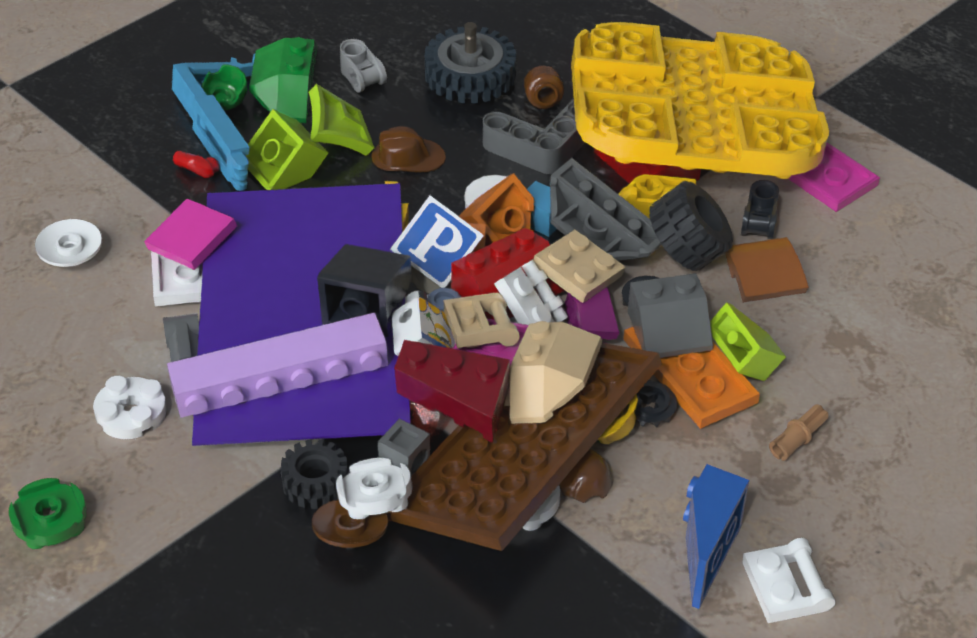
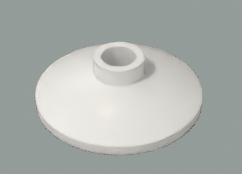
M68 219L55 222L44 228L36 238L35 248L40 259L50 265L60 267L75 266L90 260L98 253L102 245V237L99 229L92 223L84 220Z

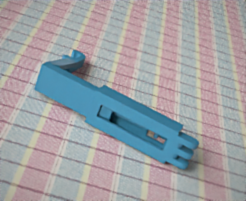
M255 54L253 55L252 62L245 64L238 63L237 59L232 57L231 62L174 64L172 90L192 118L194 132L210 156L218 161L219 169L226 180L231 182L236 190H245L247 188L246 179L248 177L247 169L249 164L246 155H249V146L214 95L207 96L201 85L209 71L211 73L218 72L223 64L236 66L245 73L246 77L251 76Z

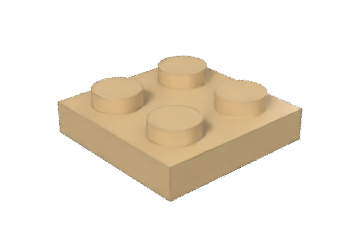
M573 230L537 253L533 259L539 270L543 269L548 278L582 303L622 277L625 266L612 255L606 253L576 230Z

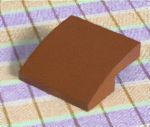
M787 237L737 244L725 252L731 277L737 280L743 303L806 293L809 288L799 258Z

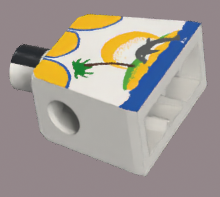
M414 291L408 294L406 298L407 303L396 309L392 314L395 355H399L404 339L453 348L456 343L445 313L428 302L425 292Z

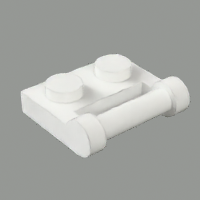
M805 538L794 539L788 545L748 552L743 555L742 563L768 623L822 613L830 610L835 605V599L831 591L825 589L810 556L812 549ZM797 562L811 596L802 597L787 563Z

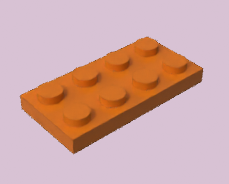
M634 327L625 329L623 340L630 348L642 350ZM714 342L713 349L709 351L660 358L662 365L653 374L660 383L671 389L677 398L678 404L700 429L759 403L760 393L743 374L737 372L729 359Z

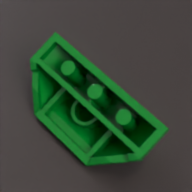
M300 37L283 38L256 50L249 91L268 111L271 112L274 109L296 119L299 123L307 122L310 103L308 92L312 89L318 51L315 39Z

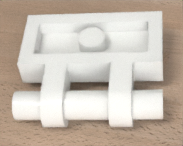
M533 259L500 279L494 285L505 299L507 306L519 324L529 325L540 321L561 322L568 317L561 306L564 303L559 295H554L545 280L548 278L543 269H538Z

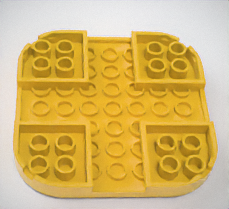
M626 22L597 24L596 28L591 30V33L584 29L575 38L571 69L576 129L585 143L607 155L615 157V160L620 163L638 162L678 166L686 170L699 168L709 169L718 173L730 171L772 175L780 179H788L791 175L805 173L820 164L829 136L825 114L817 110L812 92L815 81L809 63L795 50L791 51L789 55V51L781 47L779 42L758 36L716 32L715 42L661 37L659 26Z

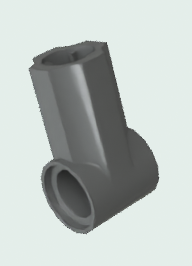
M198 314L164 317L167 348L170 350L171 362L197 356L199 337Z

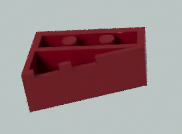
M404 339L394 367L397 393L434 413L438 410L454 419L455 424L463 428L465 425L482 433L484 439L493 443L510 387V359Z

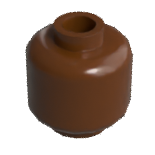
M544 65L535 67L525 77V93L533 106L538 109H549L559 104L564 94L563 82L559 73L552 67Z

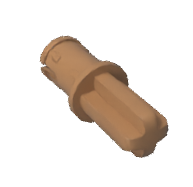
M815 404L800 419L790 420L785 431L769 444V449L773 456L785 461L802 444H808L812 439V433L828 419V412L821 405Z

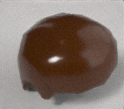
M589 449L558 485L560 486V492L565 497L574 498L582 503H586L592 496L606 497L612 486V480L605 459L596 451Z

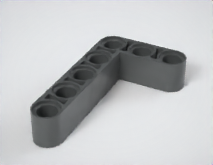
M574 98L545 129L502 112H491L483 118V147L486 150L545 174H553L569 161L585 143L576 129Z

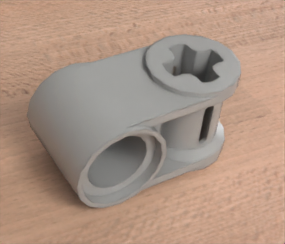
M348 39L341 43V73L348 79L356 92H362L365 87L375 83H386L387 74L384 65L374 56L363 41Z

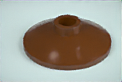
M339 499L321 506L312 518V528L319 539L330 545L346 548L371 544L380 539L388 527L386 513L369 515L363 519H353L349 516L348 510L341 506Z

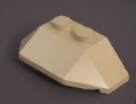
M540 321L529 324L510 365L511 423L546 422L553 416L552 412L565 405L580 392L587 383L602 345L601 337L564 322Z

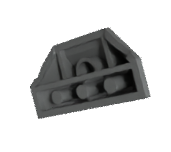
M573 158L551 174V224L564 235L576 230L606 253L612 255L617 261L648 257L661 246L650 219Z

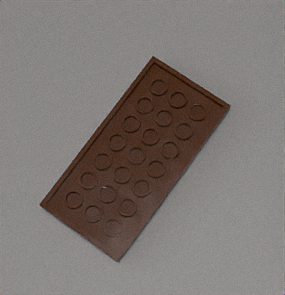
M602 343L587 383L580 392L565 405L552 412L553 416L549 420L541 423L512 424L510 421V406H504L493 443L484 439L482 433L465 425L463 428L458 425L411 476L412 492L407 498L408 506L400 512H385L388 520L503 551L662 365L659 353Z

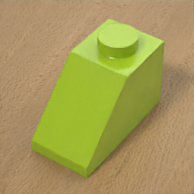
M728 302L710 321L713 339L740 374L765 381L786 358L785 354L765 330Z

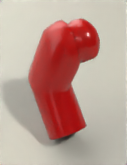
M177 151L173 156V162L176 166L186 168L203 178L213 177L214 173L218 172L220 168L218 161L213 157L205 159L184 151Z

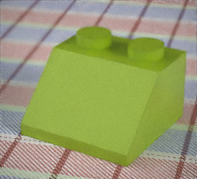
M272 109L248 143L249 155H246L249 161L248 170L266 190L286 189L311 178L328 155V152L319 142L311 140V134L296 119Z

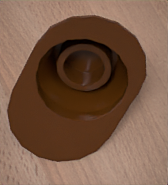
M396 126L382 131L379 137V144L374 148L371 155L373 163L380 169L410 172H430L436 170L444 164L446 158L445 152L440 145L423 139L412 128L407 126Z

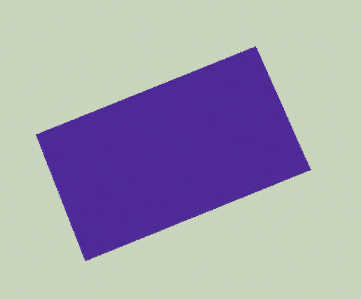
M400 183L207 193L206 207L234 218L237 227L203 261L197 356L322 326L317 281L319 272L345 244L393 252L390 249L402 234ZM393 327L389 337H384L387 345L388 366L196 414L193 419L192 446L384 435L399 418L410 424V401L398 394L396 389L394 367L398 356L394 353Z

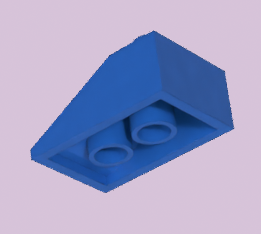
M706 464L700 477L693 476L688 486L686 497L691 500L683 516V521L688 522L686 548L692 607L697 609L701 607L741 529L749 485L748 479Z

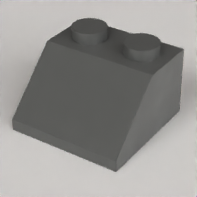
M697 273L630 282L628 314L642 350L658 352L660 358L713 349L707 298Z

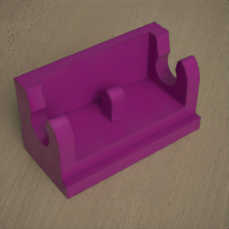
M608 287L584 303L580 302L570 293L567 294L563 306L568 316L566 318L567 324L598 335L601 339H617L619 329Z

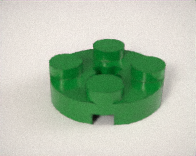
M44 478L24 486L18 492L19 498L14 504L11 502L8 510L11 526L16 536L24 540L29 548L41 549L44 546L55 545L80 535L85 528L84 521L87 515V508L83 493L79 487L71 482V487L67 484H60L57 478ZM45 508L55 511L51 515L43 516V509Z

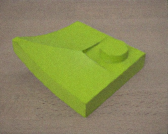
M318 84L308 92L312 106V130L310 137L312 141L344 146L358 151L365 156L374 149L373 142L359 109Z

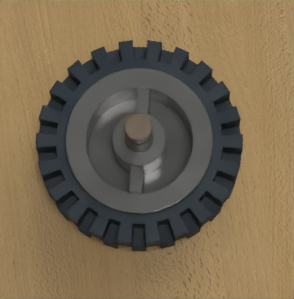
M473 22L465 24V31L463 26L457 27V33H454L452 29L445 30V36L441 33L437 34L436 40L431 39L429 46L425 48L426 82L429 83L431 90L436 89V94L442 96L446 93V99L451 101L455 96H458V102L465 103L466 98L471 99V103H478V97H482L484 102L490 101V94L498 98L501 96V91L506 93L509 91V86H513L514 79H516V49H514L512 42L508 43V38L505 35L500 37V32L494 30L489 35V28L482 27L481 31L477 32V25Z

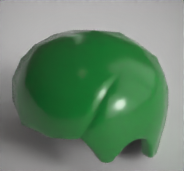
M223 64L218 72L211 73L209 71L201 87L207 96L214 95L224 111L233 110L239 107L246 97V75L236 66Z

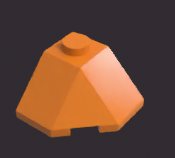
M513 173L475 199L458 217L467 223L486 224V247L524 228L530 230L531 212L534 211V197Z

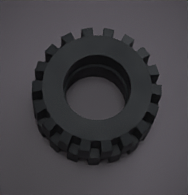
M683 181L650 206L649 217L658 240L668 254L687 269L692 271L701 270L733 246L732 231L722 209L705 190L693 182Z

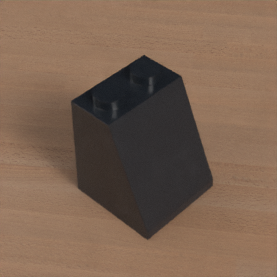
M345 244L317 276L322 325L375 313L384 337H389L392 330V314L401 307L412 281L411 256Z

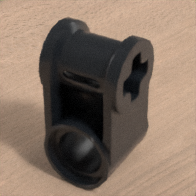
M758 180L751 185L748 203L745 206L741 235L754 233L767 235L768 239H773L779 187L774 182Z

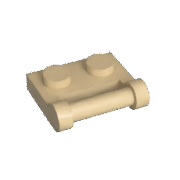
M500 293L443 300L444 313L457 348H476L483 344L500 342L504 346H513L518 342L520 337L518 329L510 322L506 312V301ZM484 311L493 315L496 325L489 326Z

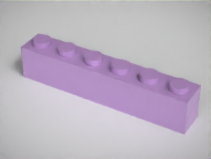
M375 313L170 362L167 363L179 415L182 418L226 406H233L261 397H269L297 388H305L309 385L333 379H340L364 371H372L388 366V358L383 332Z

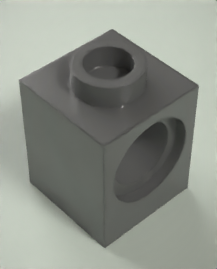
M399 418L378 441L379 458L391 459V464L400 468V463L406 465L410 471V476H412L430 456V434Z

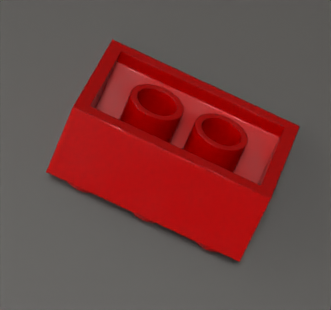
M527 228L518 230L503 239L452 262L451 289L458 292L460 297L499 293L494 283L534 259V256L550 246V243ZM550 278L545 279L554 295L565 291ZM507 306V307H506V312H507V315H508V317H509V319H510V318L514 317V315L512 314L511 310H510L509 307ZM484 311L487 319L494 320L493 315Z

